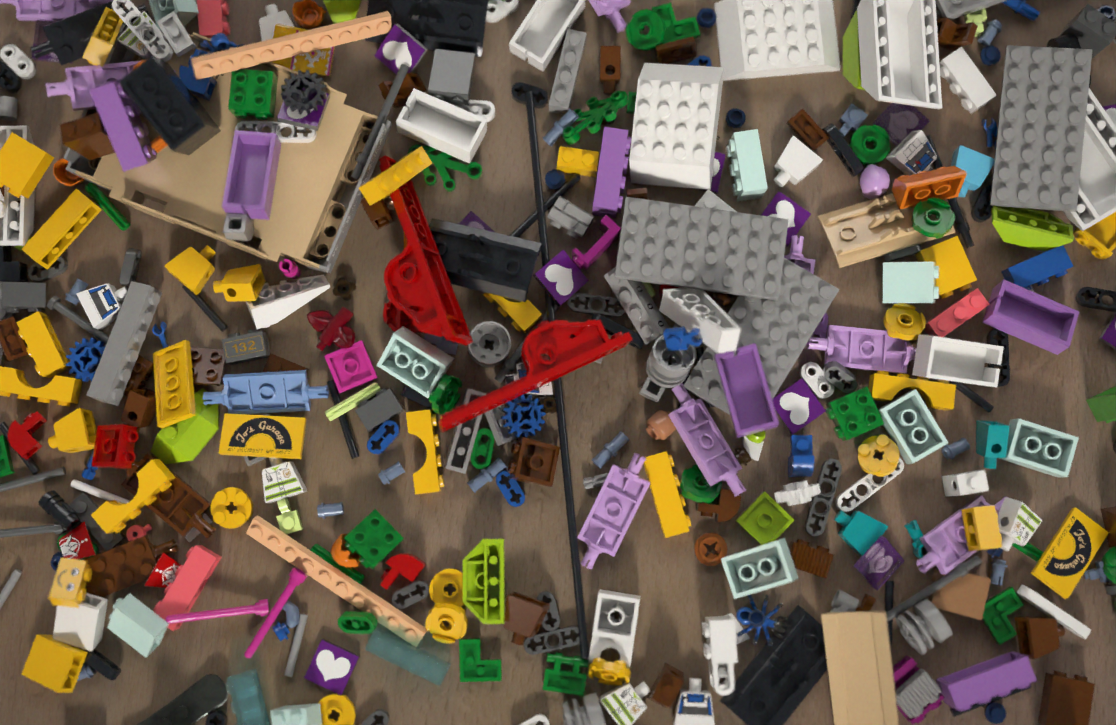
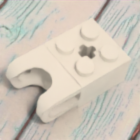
M599 590L589 654L590 663H593L594 658H600L601 652L604 649L614 648L620 654V661L626 663V668H630L641 596ZM619 611V614H622V617L619 616V619H614L615 616L611 613Z
M731 616L705 617V622H702L701 626L702 635L706 637V643H703V653L706 659H708L709 681L717 693L727 695L734 690L733 663H738L735 619ZM725 678V681L719 684V679Z

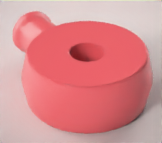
M138 524L132 525L126 532L128 541L146 535L147 531L152 530V526L150 524L144 527Z

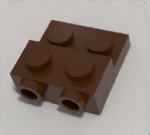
M525 437L517 438V441H514L511 446V453H514L513 461H510L507 466V473H510L509 478L552 487L560 447Z

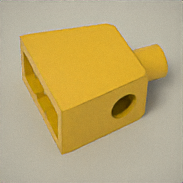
M208 245L199 253L193 247H188L164 267L177 280L197 295L215 270L209 260L216 252Z
M256 264L228 270L223 280L213 282L214 292H223L225 300L228 302L256 301L266 282L261 265Z
M79 408L54 423L55 435L48 438V444L51 448L58 447L60 451L68 453L94 449L97 430L91 410Z

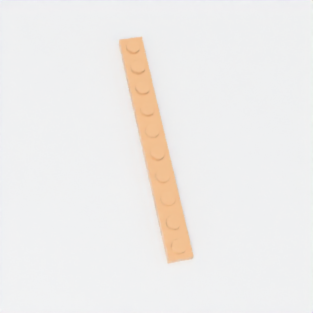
M386 11L191 58L195 79L199 80L389 33L391 30V15Z
M257 515L253 518L246 534L362 612L373 614L381 625L414 647L418 646L427 632L424 626Z

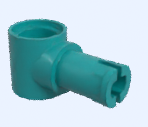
M913 520L905 524L904 527H906L912 539L913 554L918 559L924 557L921 554V548L924 545L919 538L923 536V533L917 521Z

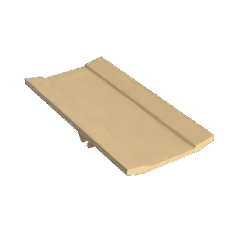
M893 193L817 217L824 229L839 268L937 239L925 236L913 229L912 213L915 206L899 210ZM934 214L931 217L928 216L933 221L938 220ZM952 226L951 230L948 233L944 234V236L954 234V226Z
M886 612L822 613L834 725H899Z

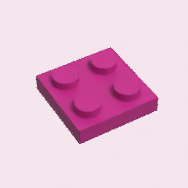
M362 340L354 343L351 348H342L324 356L340 394L378 378Z

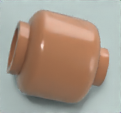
M658 410L647 420L646 431L653 439L665 440L676 430L668 416L671 413L670 411Z

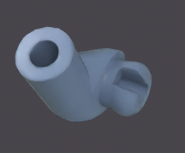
M287 600L282 609L286 611L287 627L294 628L300 621L299 608Z

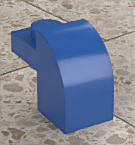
M195 49L194 54L189 58V67L180 65V79L192 94L210 101L217 82L212 76L199 80L195 79L191 58L198 57L199 50Z
M790 435L791 456H788V477H811L814 470L812 435Z

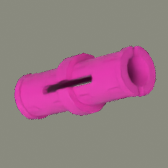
M283 259L284 262L281 261L279 263V268L285 276L296 279L295 276H300L301 271L298 266H295L297 265L295 262Z

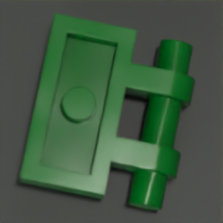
M557 652L556 654L548 653L547 662L555 664L554 669H545L542 690L584 696L587 674L579 673V667L588 668L589 659H582L581 656L576 655L574 657L562 656V653ZM561 664L572 665V672L560 670Z

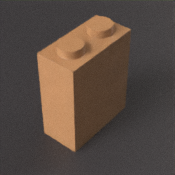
M934 569L932 581L935 582L946 574H941L939 569ZM969 573L964 577L956 578L928 596L927 599L938 609L982 620L991 579Z

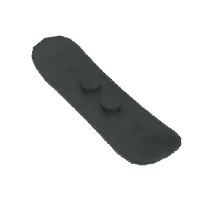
M205 675L170 703L137 725H192L224 704L228 699V689L218 675Z

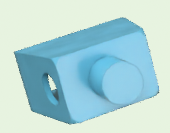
M962 145L954 150L951 166L961 168L967 173L958 195L959 197H966L968 189L975 191L982 185L994 165V158Z

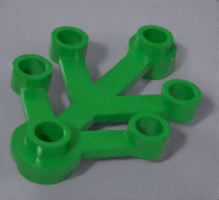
M616 91L612 93L610 98L602 100L592 97L586 102L590 109L589 111L574 110L579 116L575 122L582 119L585 120L574 128L569 126L563 130V139L566 144L576 143L580 139L579 132L585 127L588 128L591 134H594L601 129L600 125L603 118L607 122L614 120L617 117L618 109L628 103L627 93L625 91Z
M416 144L411 146L407 154L421 147L422 145ZM428 145L423 147L444 182L443 186L448 192L453 191L456 188V184L450 178L445 167L466 173L473 180L479 179L482 175V167L477 162H471L468 165L449 160L453 156L444 152L438 155L429 154L435 148ZM428 167L422 171L425 176V183L428 186L435 185L437 182L435 174L431 173ZM473 169L478 170V173L476 175L471 174V171ZM432 176L434 177V181L428 182L427 178ZM448 182L453 183V186L451 188L446 187V184Z

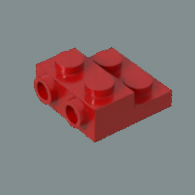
M124 424L97 426L91 466L98 468H131L132 462L135 460L134 446L138 440L137 427Z

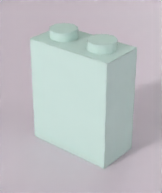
M883 262V303H935V299H939V286H936V278H939V266H936V262Z
M129 593L124 599H118L113 605L114 611L109 616L110 622L107 628L147 658L160 645L169 624Z

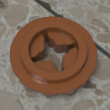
M716 533L703 534L697 539L694 546L697 559L708 566L720 564L722 562L721 558L726 557L728 550L723 537ZM716 542L714 550H716V553H718V555L713 553H709L708 555L706 553L707 548H705L706 546L703 544L705 543L706 545L708 544L711 546Z

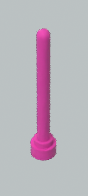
M295 567L291 570L288 585L245 651L244 655L246 658L253 656L295 587L299 586L307 578V574Z
M268 599L259 600L255 605L168 615L165 620L168 624L252 613H256V615L261 617L268 616Z

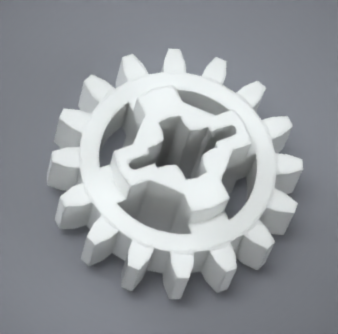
M807 480L783 485L784 490L777 491L774 495L777 503L787 502L788 506L812 501L811 496L818 495L821 492L819 483L808 485Z

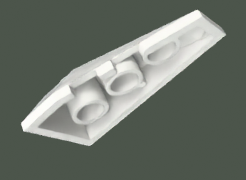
M325 275L304 277L293 283H287V280L280 281V285L273 286L265 283L256 301H246L256 329L267 328L278 323L329 289L330 284Z

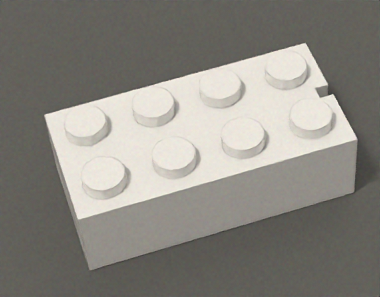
M537 0L509 42L510 52L523 60L528 58V63L544 72L565 39L567 28L571 29L585 8V0Z
M413 89L406 102V107H403L396 120L398 133L467 163H471L487 132V119L417 89Z
M919 334L912 375L997 387L1000 369L984 367L985 363L1001 365L1004 347Z

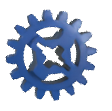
M83 338L82 344L76 341V348H69L72 354L66 355V358L70 359L66 366L72 367L69 373L76 374V379L89 382V380H93L96 372L95 369L98 367L106 346H103L104 342H97L94 338H91L90 341Z
M531 394L527 395L526 398L522 395L513 399L512 402L505 403L508 407L501 410L505 413L501 419L506 420L503 427L509 426L508 433L515 432L516 438L520 437L521 434L525 438H528V433L530 436L536 435L534 430L541 431L539 424L545 423L541 417L546 415V413L540 410L544 406L537 405L538 398L531 400ZM517 403H527V405L525 407H521L520 405H517ZM526 411L525 416H524L526 419L521 420V417H522V414H521V413H523V412ZM522 425H525V426L530 427V428H529V429H520L519 427H521Z

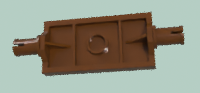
M147 453L139 462H132L131 468H123L126 470L127 477L121 485L134 496L137 494L139 487L137 473L152 459H157L151 453ZM172 472L175 476L171 481L172 485L164 492L160 491L156 495V500L147 507L183 537L192 528H196L208 539L212 535L211 532L214 533L216 530L215 527L203 519V515L209 509L211 503Z
M144 535L83 559L87 561L90 569H92L91 579L86 582V593L104 597L147 580L162 553L168 555L178 551L177 545L173 546L176 543L175 540L171 539L163 544L153 545L148 535Z

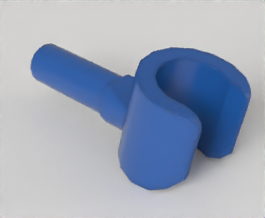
M992 118L990 126H986L985 119L982 120V126L987 134V147H992V130L996 127V122Z
M161 322L162 330H159L155 323L152 332L154 335L159 336L164 349L168 347L164 334L167 325L165 322Z

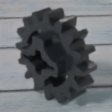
M298 70V75L296 76L291 73V79L285 78L286 85H281V96L285 106H290L292 112L298 109L300 115L303 110H306L307 114H310V109L317 112V105L323 106L322 99H327V89L323 79L318 78L316 72L310 75L309 70L305 74Z

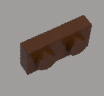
M694 37L655 46L657 64H671L697 57Z
M803 108L787 121V125L813 152L829 139Z
M14 316L0 320V345L8 362L28 355L24 341L18 334L19 329Z
M270 353L263 372L306 370L308 373L309 369Z

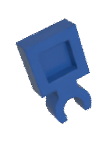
M685 327L665 329L663 335L667 350H687L690 345H701L703 339L694 338V335L696 336L700 333V329L694 328L690 332H686Z

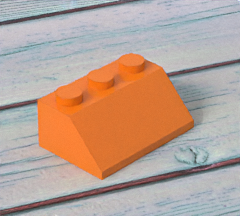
M950 166L940 167L932 171H921L909 176L902 175L895 178L892 193L899 210L914 207L920 201H927L928 198H939L942 200L955 198L960 193L967 173L961 168Z

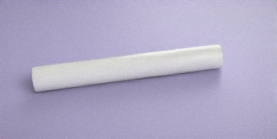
M73 479L71 482V487L104 500H116L125 504L130 502V500Z

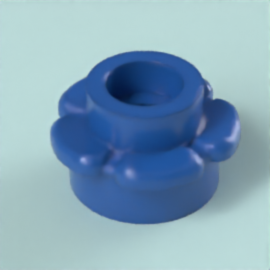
M277 622L272 629L280 641L285 638L288 639L287 635L290 632L285 623L280 624Z

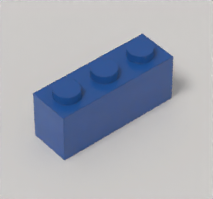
M1064 245L1009 267L1001 271L1006 281L1031 290L1030 285L1035 283L1038 286L1050 281L1048 277L1055 275L1058 278L1068 274L1067 269L1073 267V264Z

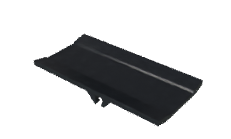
M368 0L367 16L388 11L391 15V29L394 24L398 23L428 50L435 51V49L475 53V56L482 57L489 0ZM389 33L365 38V41L383 43Z
M431 219L429 227L452 285L526 302L528 287L537 258L543 246L542 243L439 219Z
M797 605L772 635L771 642H767L737 678L734 690L730 694L724 695L719 701L746 725H784L828 670L823 626L807 611Z

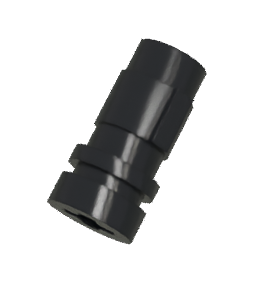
M55 490L44 494L38 502L39 506L47 514L52 515L67 531L75 529L81 522L75 511L65 503V500Z

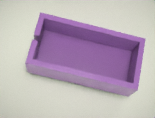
M120 80L90 89L89 92L123 171H127L153 161L157 158V152L150 145V140L147 136L149 130L140 119L139 115L141 112L139 107L119 83Z
M604 127L592 215L602 217L607 215L610 218H616V214L621 213L623 196H619V194L624 192L626 176H622V174H626L629 157H626L625 154L629 155L631 137H627L628 130Z
M235 130L222 208L225 213L247 214L251 219H270L281 143L276 133Z
M1004 279L993 288L988 302L990 305L986 309L982 323L1056 355L1070 347L1079 311Z
M756 343L737 348V356H734L733 351L714 354V360L736 437L739 438L778 427L779 422Z
M1014 651L935 679L937 685L942 689L941 694L945 697L943 699L944 703L959 711L968 710L972 704L978 702L979 704L991 701V697L996 695L1006 696L1015 688L1024 689L1030 687L1031 682L1037 681L1028 657Z

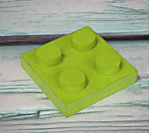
M763 491L735 521L760 545L775 541L792 524L794 519Z

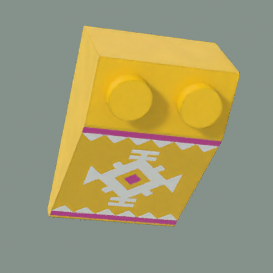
M276 23L273 39L307 30ZM335 46L272 62L294 71L301 70V72H306L309 70L312 74L316 72L319 75L330 76Z

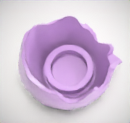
M873 164L867 165L861 173L859 181L863 195L866 198L875 199L883 196L888 190L890 178L887 171Z

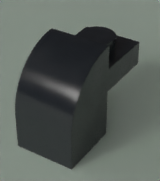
M0 246V281L28 282L27 264L20 261L11 262V246Z

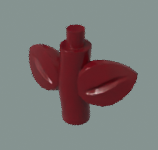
M344 306L334 316L325 310L309 312L307 314L309 323L316 331L322 332L318 338L320 342L316 347L323 351L327 345L330 347L334 342L340 348H351L355 342V333L352 328L344 325L354 314Z

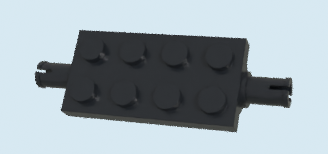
M112 1L42 27L48 39L46 42L31 46L32 52L41 50L34 54L35 58L38 59L47 54L54 53L61 66L82 58L105 8L108 7L113 10ZM122 3L119 5L126 14L130 12L127 8L123 7ZM142 4L136 8L139 11H143L146 9V6Z

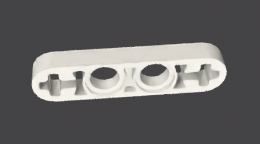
M113 0V10L152 55L165 62L170 60L173 55L172 48L130 0ZM121 3L125 4L130 12L126 14L119 5ZM137 16L140 17V24L137 26H132V18ZM149 31L154 32L152 40H144L145 33ZM159 44L166 53L162 55L155 45Z
M241 121L235 126V130L243 131L247 127L249 131L260 132L262 128L269 127L271 128V133H276L279 141L285 143H310L315 140L317 135L316 130L309 129L311 133H308L307 137L303 133H297L298 137H296V127L299 132H305L306 128L278 121ZM285 127H289L292 130L288 137L281 136V130Z
M899 457L897 470L892 472L889 477L888 475L883 476V480L879 484L873 481L872 474L867 473L837 496L835 500L836 507L843 512H849L903 471V460ZM860 484L865 485L867 488V493L864 496H859L856 492V488ZM851 491L853 496L857 498L858 501L852 499L848 502L849 507H842V498H850L852 495L849 494V492Z
M1021 585L1016 592L1019 597L1050 618H1055L1056 622L1085 640L1089 636L1091 629L1032 589Z

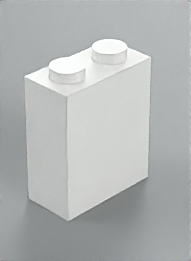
M86 593L84 601H81L79 608L57 606L53 640L76 646L83 650L93 651L102 641L108 599Z

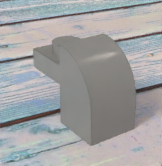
M226 213L223 230L225 237L228 240L250 241L254 233L253 219L247 214Z

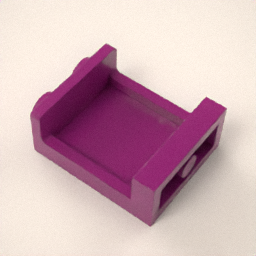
M607 215L600 220L599 229L604 235L586 254H582L576 247L572 250L573 262L580 270L584 268L587 271L620 236L621 228Z
M906 655L892 667L895 690L920 670L916 666L917 663L910 656ZM939 693L940 697L934 703L926 704L923 707L924 711L917 717H908L898 705L897 709L908 722L918 724L926 718L925 714L931 709H937L945 697Z

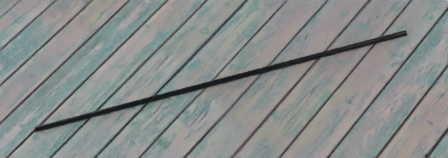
M528 91L525 92L539 240L543 244L541 260L542 267H544L550 259L533 92ZM544 286L547 320L550 323L556 320L553 295ZM560 377L554 380L580 653L581 658H589L562 379Z

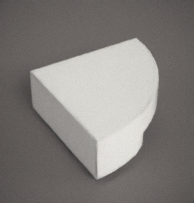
M743 436L744 448L751 459L758 461L764 441L755 443L746 436Z

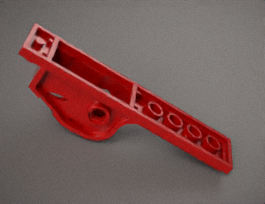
M386 155L379 159L381 173L397 161ZM410 179L390 193L407 239V245L403 252L394 257L385 268L384 283L388 291L387 297L400 311L403 310L413 320L412 323L420 331L438 337L444 336L447 340L468 345L473 342Z
M546 320L541 322L526 337L521 349V360L526 370V376L441 415L438 423L441 432L443 433L626 347L632 340L630 333L623 334L621 331L609 339L600 320H586L587 322L554 320L550 323ZM541 354L548 355L550 360L543 359Z

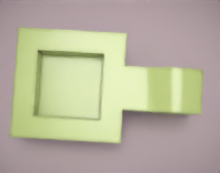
M985 8L964 15L965 23L973 22L978 26L974 37H980V32L984 31L982 21L987 19Z
M288 498L278 500L277 504L282 515H278L276 518L280 530L285 534L302 530L303 527L298 510L291 511Z

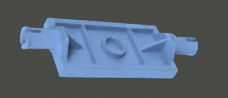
M306 370L224 374V389L222 391L203 393V400H206L204 405L223 404L228 408L229 414L310 411V399L329 398L328 385L312 387L308 385Z

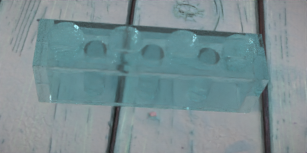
M379 628L373 631L365 648L366 651L438 686H441L451 666V663L418 647H414L410 643Z
M256 668L227 677L226 690L232 697L231 709L237 717L238 722L236 725H270Z

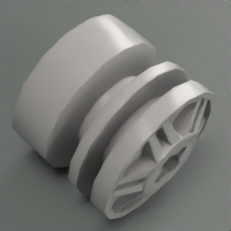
M484 321L472 329L470 335L473 342L468 344V353L471 359L483 367H495L501 364L507 358L511 347V337L507 329L494 321ZM486 341L488 343H493V350H490L489 348H484Z
M661 335L655 341L646 362V372L649 378L655 384L662 387L673 388L679 386L685 381L696 358L694 346L690 345L687 350L668 351L664 335Z
M927 598L913 606L916 616L906 610L904 612L905 618L902 615L895 618L905 640L921 655L927 653L926 647L929 649L934 648L931 637L941 643L952 636L948 623Z
M597 692L583 696L584 706L582 707L579 706L576 699H572L573 710H570L568 701L562 702L565 725H606Z

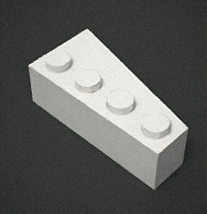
M683 287L663 290L660 312L681 327H685L688 332L694 328L700 329V333L695 337L703 339L702 342L715 352L725 353L736 350L741 329L704 290Z

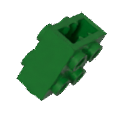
M240 69L232 71L228 104L230 112L237 118H247V116H255V118L260 120H267L268 117L274 118L278 82L276 74L273 71Z
M868 387L861 388L826 404V414L830 420L833 419L836 426L834 427L835 434L842 441H847L884 425Z
M374 509L344 537L346 542L344 546L352 554L356 552L361 557L358 560L366 569L370 567L373 570L404 538Z

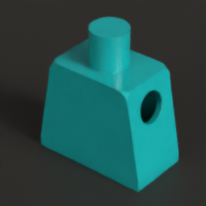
M976 420V453L984 457L983 468L996 469L997 458L1006 457L1009 425L997 421Z
M840 510L834 518L837 523L842 525L838 535L859 557H862L888 528L886 524L860 511H853L849 516Z

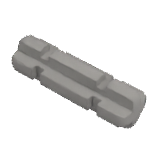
M609 473L597 475L594 478H584L585 489L593 488V486H602Z

